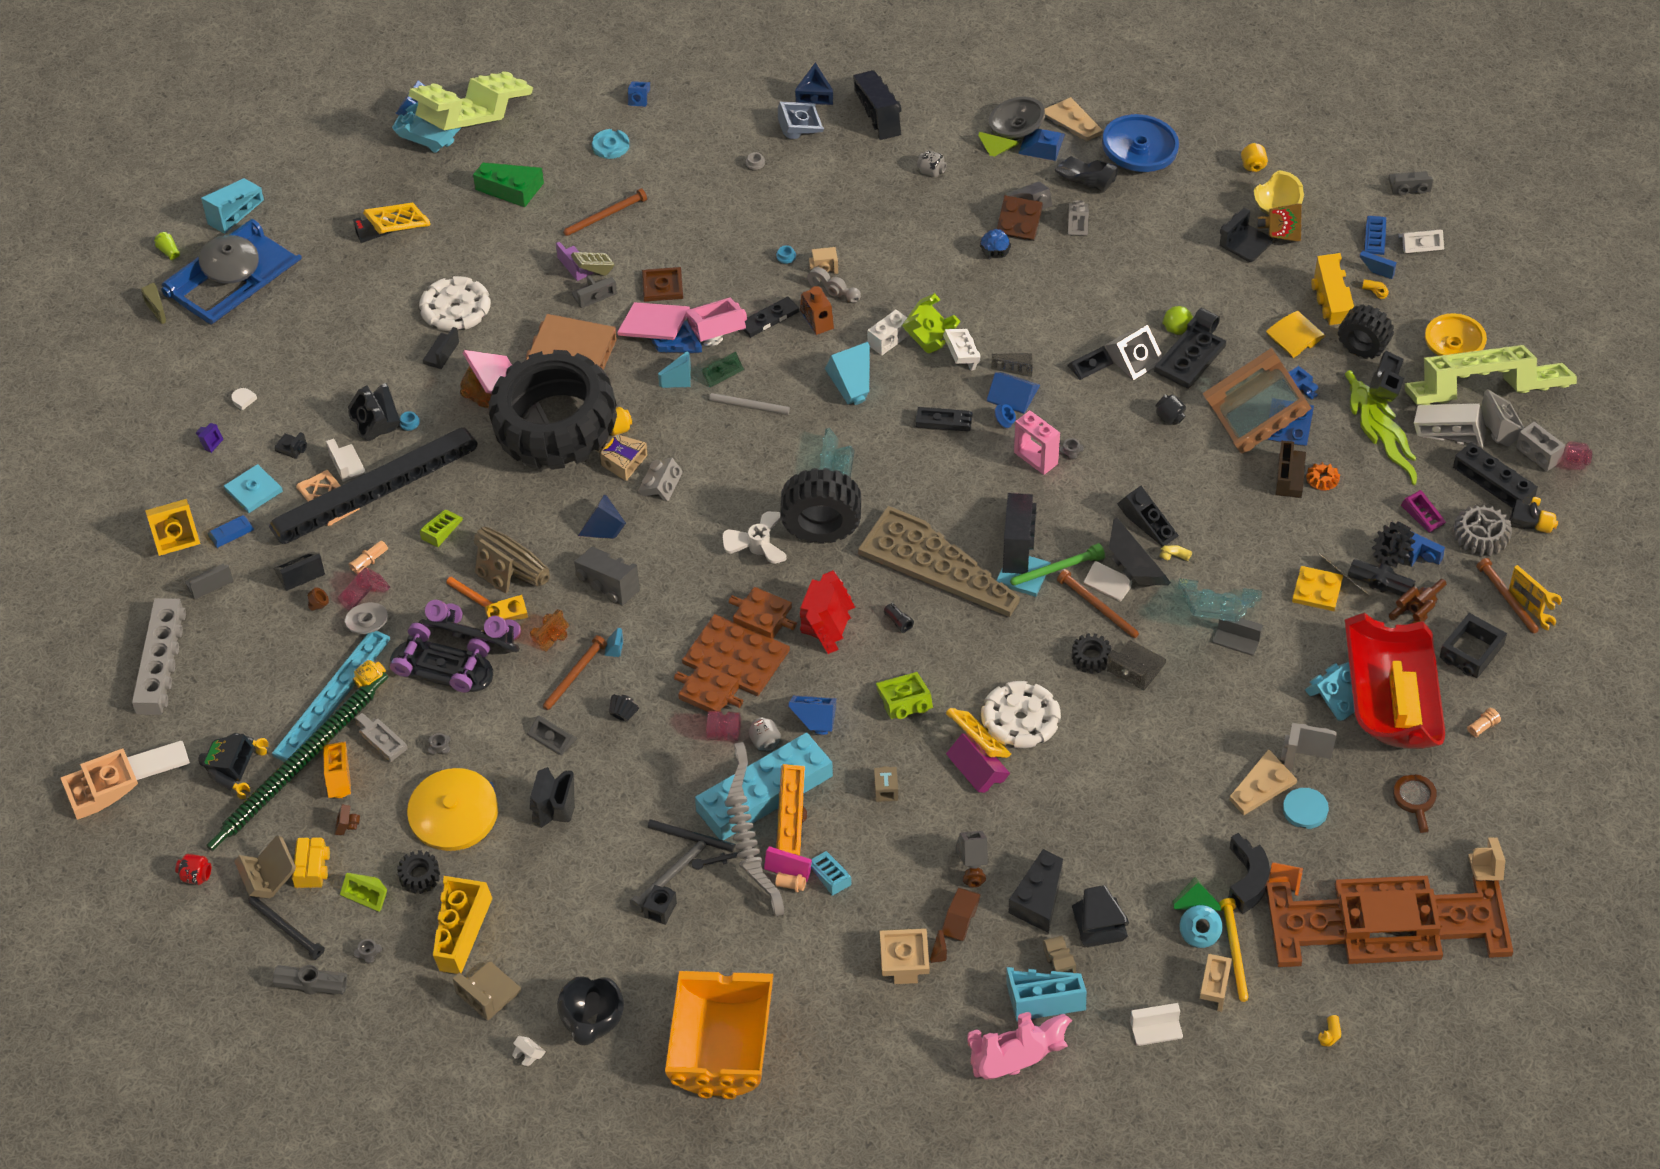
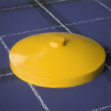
M463 768L441 770L424 779L413 791L407 808L408 821L415 836L427 846L444 851L462 850L477 844L491 831L498 815V801L492 785L477 772Z

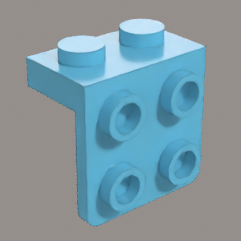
M1349 662L1339 666L1337 663L1331 665L1325 670L1327 673L1324 676L1320 674L1310 681L1311 685L1305 689L1310 696L1320 693L1337 720L1340 721L1355 712Z

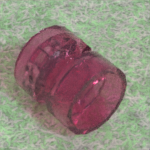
M709 710L706 729L707 739L720 740L721 737H724L727 741H739L741 713L727 712L726 715H723L722 711Z

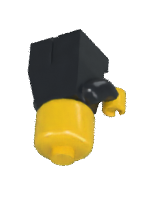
M1537 497L1532 498L1530 505L1523 504V501L1517 499L1512 507L1509 519L1511 527L1520 529L1535 528L1545 533H1551L1553 528L1556 529L1558 521L1554 513L1537 508L1541 501Z

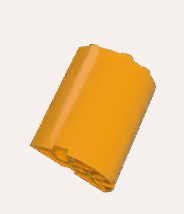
M679 971L665 1073L673 1085L696 1093L699 1097L705 1099L712 1096L735 1099L736 1096L746 1094L758 1087L762 1077L773 974L733 973L731 976H724L719 972Z

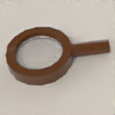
M1417 774L1405 775L1397 780L1393 789V798L1400 808L1410 813H1415L1420 833L1429 832L1424 812L1433 807L1437 797V790L1434 784L1424 776Z

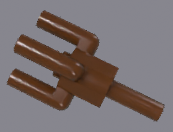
M1440 579L1431 588L1421 587L1418 590L1417 587H1411L1396 601L1397 607L1389 613V618L1394 621L1406 610H1410L1414 613V621L1410 624L1424 622L1428 618L1427 613L1437 603L1436 594L1447 585L1446 581Z

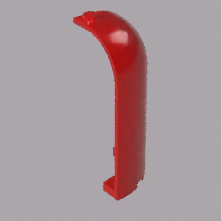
M1365 612L1344 619L1354 710L1359 725L1378 741L1398 748L1424 749L1442 745L1445 739V725L1432 631L1423 621L1408 625L1395 624V628L1385 627L1383 622L1374 620ZM1392 661H1401L1402 672L1416 673L1422 725L1419 724L1410 728H1395L1389 680Z

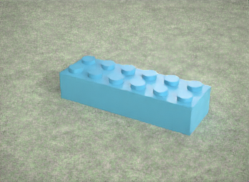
M807 732L746 768L742 788L744 796L747 797V802L742 805L749 806V811L744 814H750L752 817L746 823H754L779 808L782 764L805 766L803 794L833 776L832 761ZM735 774L695 797L697 813L721 840L734 835L735 833L731 831V828L737 825L729 823V819L735 815L730 816L727 814V811L733 807H726L724 803Z

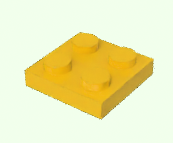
M1301 566L1292 602L1335 611L1343 575Z

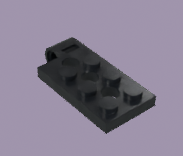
M1201 307L1196 312L1194 318L1187 324L1185 333L1155 365L1154 372L1189 389L1226 347V340L1212 334L1219 324L1220 316ZM1204 339V340H1207L1208 342L1202 343V342H1200L1199 340ZM1189 352H1196L1198 354L1191 355ZM1178 364H1185V365H1187V366H1186V367H1180V366H1178Z

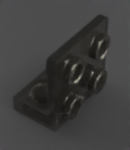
M1130 640L1120 653L1114 650L1108 655L1107 672L1145 691L1166 664V659Z

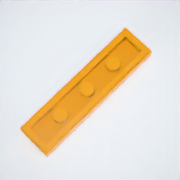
M782 764L776 849L800 856L805 766Z

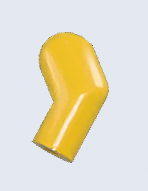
M1364 279L1362 289L1372 290L1380 299L1388 296L1389 291L1383 282Z
M1331 1015L1327 1018L1328 1030L1324 1031L1323 1034L1320 1032L1318 1035V1040L1322 1046H1332L1341 1038L1339 1017L1336 1015Z

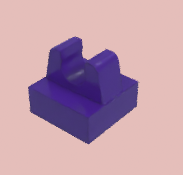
M210 423L207 427H200L196 432L204 449L211 453L224 440L217 425Z

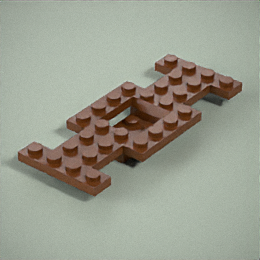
M1428 875L1339 879L1335 881L1337 899L1293 901L1290 882L1267 883L1266 893L1278 967L1302 966L1300 946L1345 944L1348 964L1442 960L1443 951L1440 940L1485 938L1489 958L1512 957L1513 947L1499 880H1475L1473 875L1475 893L1434 895V890L1430 889ZM1415 931L1416 936L1369 938L1370 933Z

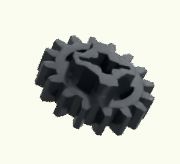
M1398 521L1397 523L1390 522L1389 527L1384 525V531L1377 532L1379 537L1374 538L1373 541L1376 542V545L1372 547L1376 551L1373 557L1377 558L1376 561L1378 563L1397 568L1398 563L1403 565L1404 558H1410L1409 551H1414L1411 544H1414L1416 541L1412 539L1415 534L1410 531L1411 528Z

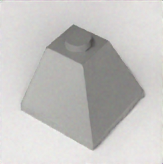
M1148 325L1121 335L1105 345L1112 361L1133 380L1154 368L1162 358V354Z

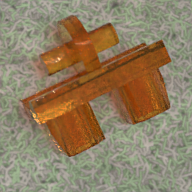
M559 609L553 614L547 613L543 617L542 627L533 628L530 632L532 640L538 643L545 652L557 639L564 641L568 636L565 630L569 627V624L564 619L562 610Z

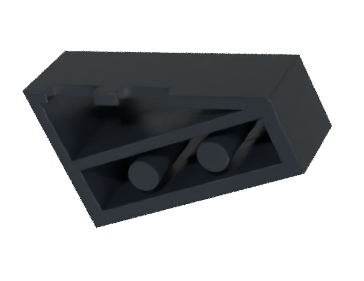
M1044 849L1041 851L1009 898V914L1049 933L1062 876L1063 858Z

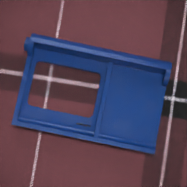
M250 219L229 234L249 240L258 251V266L255 272L244 280L247 282L244 286L211 310H203L184 297L208 279L202 272L199 265V257H197L161 284V291L164 296L173 298L183 307L212 325L300 261L302 256L300 254L294 255L266 237L260 224L256 220Z

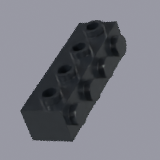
M1470 442L1455 455L1454 469L1511 508L1517 499L1523 501V504L1529 505L1532 498L1536 496L1538 486L1474 443Z

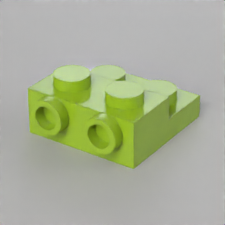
M918 672L876 683L877 691L884 702V708L891 719H904L909 714L916 712L925 713L933 708L931 693Z

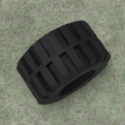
M1360 304V306H1354L1349 310L1338 328L1337 334L1340 336L1338 339L1343 343L1342 346L1347 348L1348 352L1358 357L1361 356L1365 359L1379 357L1394 335V326L1391 324V319L1386 317L1387 314L1379 311L1380 309L1377 307L1373 308L1371 305L1365 306Z

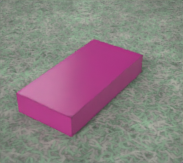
M768 847L764 869L794 876L801 874L802 877L806 878L807 882L810 876L812 859Z

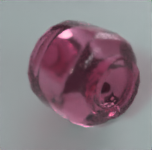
M1569 441L1565 445L1562 456L1565 467L1582 470L1590 465L1592 450L1589 449L1586 443Z

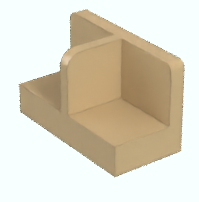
M1488 838L1487 848H1475L1473 854L1468 856L1475 880H1504L1505 858L1498 838Z
M1208 954L1200 999L1219 1002L1217 1011L1222 1012L1232 958Z

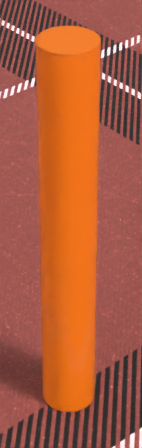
M453 577L447 579L446 584L484 608L494 604Z

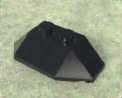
M1116 517L1113 520L1109 549L1113 553L1110 557L1118 566L1122 564L1125 567L1123 573L1130 581L1134 578L1139 585L1168 586L1171 582Z

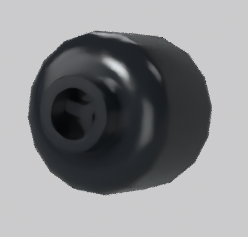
M1164 395L1155 405L1157 407L1156 414L1168 425L1174 422L1179 424L1186 417L1184 414L1186 406L1175 395Z

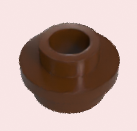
M969 868L963 876L964 884L972 888L979 887L986 881V875L980 868Z

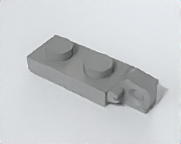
M363 713L356 717L357 726L361 728L359 732L362 737L390 762L408 749L406 743L379 719L371 721Z

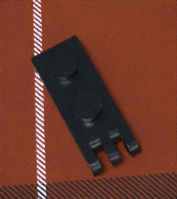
M918 407L916 427L970 431L973 413L967 410Z

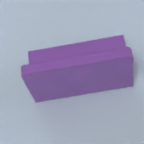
M560 242L556 243L557 258L577 281L594 273L579 268L571 257L573 252H579L575 246L565 249Z

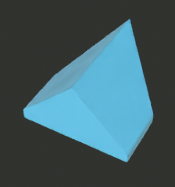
M685 352L658 373L660 387H691L689 352Z

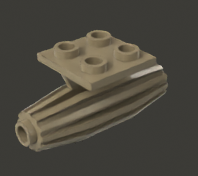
M484 526L477 531L473 541L478 547L475 573L479 577L485 579L505 594L509 591L512 575L535 586H541L548 582L550 578L549 568L531 551L509 536Z

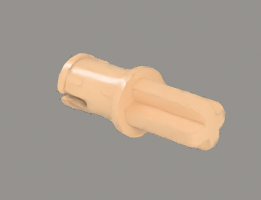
M379 541L368 551L363 550L358 558L349 563L350 569L359 574L371 563L374 564L375 559L388 550L387 545L383 541Z

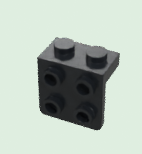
M1243 208L1239 213H1235L1227 224L1225 223L1221 227L1219 246L1248 262H1253L1273 243V238L1250 226V210Z

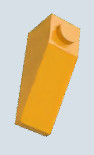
M346 741L327 744L324 747V777L328 798H343L351 794Z

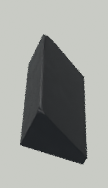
M1102 346L1070 362L1067 366L1081 380L1114 363L1105 346Z

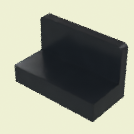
M452 327L448 334L440 333L424 357L423 364L438 369L443 368L459 344L456 327Z

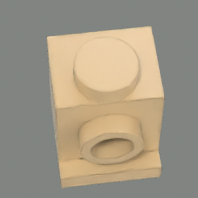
M836 247L812 249V258H809L810 270L814 267H820L827 272L834 271V274H838Z

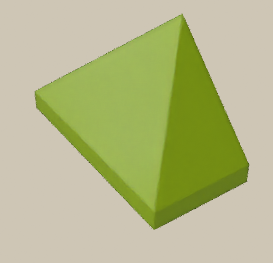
M979 132L978 135L989 155L994 157L1019 144L1018 141Z
M346 873L340 895L380 912L387 889L378 878Z

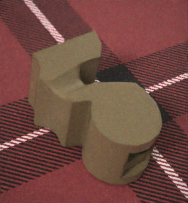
M1058 936L1043 940V949L1048 963L1053 962V971L1076 973L1073 955L1070 954L1069 948L1066 947L1064 938Z

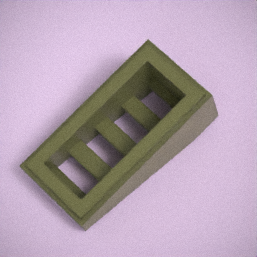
M573 252L571 254L579 268L603 276L608 275L614 267L613 261L605 253Z
M155 283L141 288L144 303L161 324L166 323L163 306Z

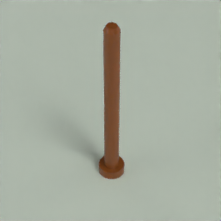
M640 188L636 190L637 194L565 228L563 231L564 235L569 236L640 200L642 202L647 201L645 191Z
M1065 569L1057 577L1059 583H1066L1132 638H1136L1139 635L1134 627L1071 577L1070 571Z

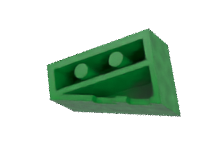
M483 162L473 174L475 190L522 207H526L544 184L543 171L540 167Z

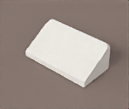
M1095 561L1083 584L1121 602L1131 589L1132 580L1130 581L1126 575Z

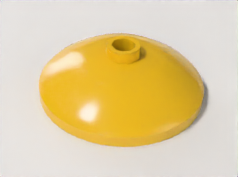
M1456 313L1444 314L1434 318L1427 325L1425 331V341L1428 347L1438 356L1484 350L1487 341L1486 332L1479 322L1469 316Z

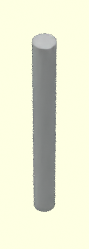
M711 393L709 399L713 402L786 415L790 411V407L715 393Z

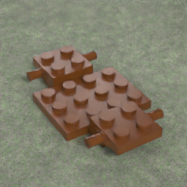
M756 587L743 600L731 595L729 604L739 607L733 616V622L714 614L682 659V664L696 670L690 676L679 671L675 674L674 680L685 684L678 694L679 699L717 716L727 704L741 708L743 699L734 696L738 689L759 696L790 651L789 645L774 640V637L782 626L792 631L796 628L797 622L786 618L792 608V602Z

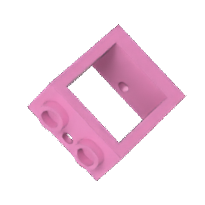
M731 297L686 310L688 324L700 341L746 328V312Z
M1029 410L1015 421L1014 453L1045 475L1058 464L1060 432ZM1031 437L1041 443L1042 447L1032 441Z

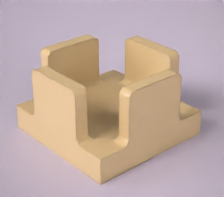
M927 929L880 931L882 976H894V984L918 983L919 974H929Z

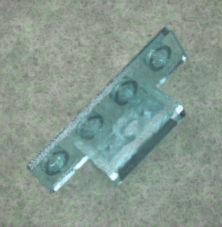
M826 428L823 437L822 453L820 454V468L818 470L829 468L830 471L837 470L842 475L846 474L851 478L855 450L851 445L838 448V438L830 428Z

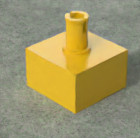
M187 499L145 510L159 556L200 544Z

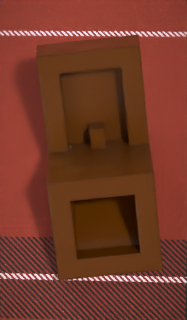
M960 887L957 889L942 929L944 935L961 941L965 940L970 920L975 916L981 894Z

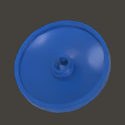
M1131 114L1118 117L1106 126L1103 133L1102 146L1106 155L1117 165L1133 171L1151 172L1163 169L1175 160L1179 148V139L1175 131L1162 120L1148 115Z

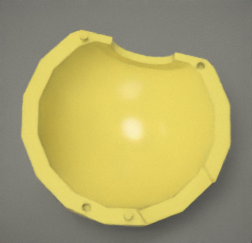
M1281 170L1275 172L1264 185L1259 184L1254 188L1256 204L1267 215H1269L1270 208L1297 203L1302 204L1304 198L1303 185L1300 180L1293 174Z

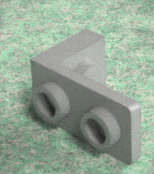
M1075 200L1073 203H1069V235H1088L1089 209L1088 204L1084 201Z

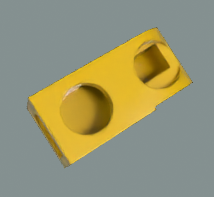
M522 595L498 601L484 608L487 619L491 616H499L504 620L528 618Z

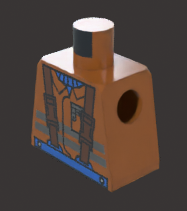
M814 286L810 290L801 294L800 311L814 333L818 335L834 329L832 306L823 293L822 288Z

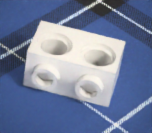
M894 310L868 329L867 338L870 347L882 356L908 337L909 334L902 327L907 317L898 310Z

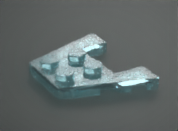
M1179 578L1178 588L1182 589V596L1187 598L1186 603L1192 615L1237 622L1247 613V609L1254 607L1255 602L1260 601L1262 597V591L1243 588L1242 597H1238L1229 592L1224 594L1214 593L1210 589L1199 591L1197 590L1198 581Z

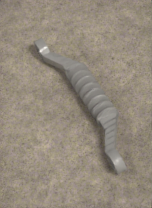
M735 743L734 751L738 767L724 803L726 807H733L727 811V814L730 816L735 815L729 819V823L737 824L731 828V831L739 833L733 837V840L741 841L735 845L737 850H743L737 854V857L740 859L745 858L739 865L770 896L775 917L784 915V906L779 890L775 888L763 873L761 857H754L760 853V850L752 848L758 842L757 840H750L756 834L754 831H748L753 828V823H746V821L752 817L750 814H744L749 811V806L742 805L747 802L742 785L748 760L744 743Z

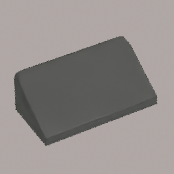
M539 715L527 735L560 755L578 739Z

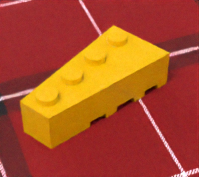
M444 876V889L441 893L442 903L441 911L438 914L439 925L438 930H436L433 957L439 971L458 974L459 972L462 973L492 901V896L486 882Z

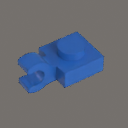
M1299 366L1288 372L1299 390L1302 389L1311 400L1318 396L1314 392L1318 389V386L1312 382L1313 377Z

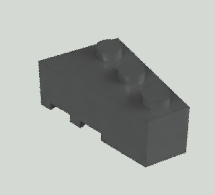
M595 547L589 548L574 561L576 576L581 581L586 580L597 592L602 591L611 602H617L623 606L640 591L637 565L632 563L629 566L624 564V560L621 558L615 560L610 558L611 555Z

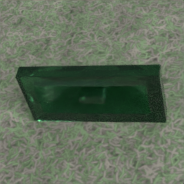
M736 352L713 360L701 369L709 387H713L744 370Z

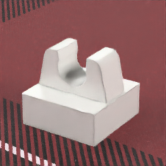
M518 1036L513 1043L516 1047L512 1056L518 1059L522 1054H525L522 1065L529 1066L536 1059H540L546 1051L530 1038Z

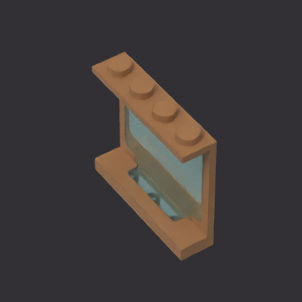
M1272 348L1203 393L1240 453L1252 450L1254 446L1270 438L1272 434L1287 427L1289 423L1312 409Z

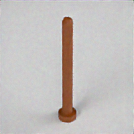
M1484 558L1478 562L1477 569L1480 572H1485L1530 632L1537 633L1538 626L1492 569L1490 559Z
M596 635L592 639V646L544 702V709H551L599 649H605L607 642L604 638Z

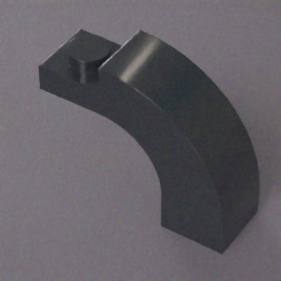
M1388 351L1383 353L1379 366L1371 380V394L1388 402H1392L1399 395L1404 378L1398 375L1404 361L1403 358Z
M1237 833L1231 837L1229 848L1244 864L1248 874L1242 880L1230 886L1228 898L1235 900L1236 907L1243 914L1256 906L1264 896L1270 867L1268 857L1262 846L1259 844L1252 849L1250 842Z

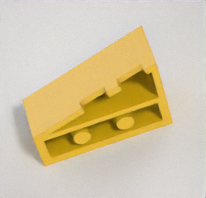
M1341 253L1317 256L1314 279L1311 280L1312 289L1317 291V302L1319 305L1322 304L1323 318L1328 320L1329 325L1341 324L1349 310L1354 307L1350 288L1345 286L1343 277H1346V272L1340 268Z

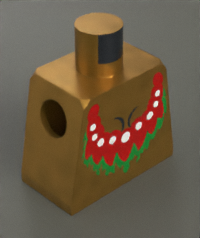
M1297 203L1270 208L1269 217H1258L1257 229L1269 228V237L1301 241L1302 204Z

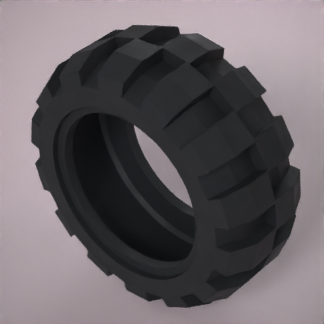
M553 350L552 354L545 355L541 351L528 355L529 359L522 363L516 361L508 367L506 376H500L492 390L489 401V417L497 442L501 444L502 449L516 461L522 460V463L526 466L540 469L542 465L549 466L551 470L565 468L567 463L575 461L577 465L589 459L591 451H599L607 442L608 433H612L615 426L617 404L609 377L591 359L579 353L571 356L567 350ZM568 395L584 401L582 406L573 415L559 422L537 424L522 419L525 412L532 405L548 397Z

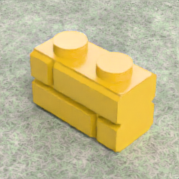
M298 838L296 840L294 857L296 869L292 874L295 888L322 887L323 879H327L328 868L325 866V860L330 858V848L325 845L323 838Z

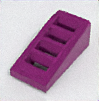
M1422 490L1408 496L1401 504L1429 533L1446 523ZM1427 514L1432 515V516H1430V517H1428V518H1425V517H1424V516L1427 515ZM1433 519L1438 521L1432 525L1429 523Z

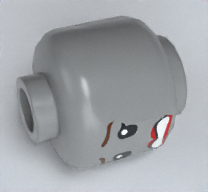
M758 718L751 723L748 734L755 748L761 751H771L776 748L781 739V734L776 724L767 718Z

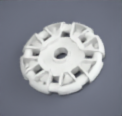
M453 276V279L448 280L443 278L434 282L428 287V291L423 292L419 302L420 314L425 322L432 327L436 326L438 330L450 332L452 327H456L457 330L463 328L466 330L474 327L481 322L483 316L485 317L488 314L491 304L489 293L478 281L473 282L471 278ZM452 303H459V304H460L459 306H458V305H457V306H453V307L450 306Z
M1027 681L1008 682L1002 688L998 686L987 695L984 700L985 706L981 708V720L983 726L989 730L988 733L999 743L1005 746L1006 744L1013 745L1014 748L1035 747L1039 742H1046L1055 734L1058 729L1057 723L1061 719L1060 707L1058 702L1053 700V695L1044 687L1035 684V686L1027 684ZM1024 694H1032V697L1024 696ZM1043 703L1047 705L1044 708L1041 707V704ZM993 707L999 708V711H995ZM1018 712H1023L1027 716L1023 719H1019L1015 716V714ZM1043 719L1049 721L1046 723H1042ZM1034 730L1037 733L1036 735L1029 734Z

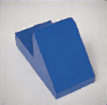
M1414 533L1415 535L1412 539L1416 541L1414 544H1411L1414 551H1409L1408 553L1411 567L1419 556L1423 557L1427 562L1439 565L1443 560L1445 547Z

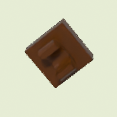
M341 805L337 815L335 835H344L346 829L357 830L360 815L350 814L351 806Z

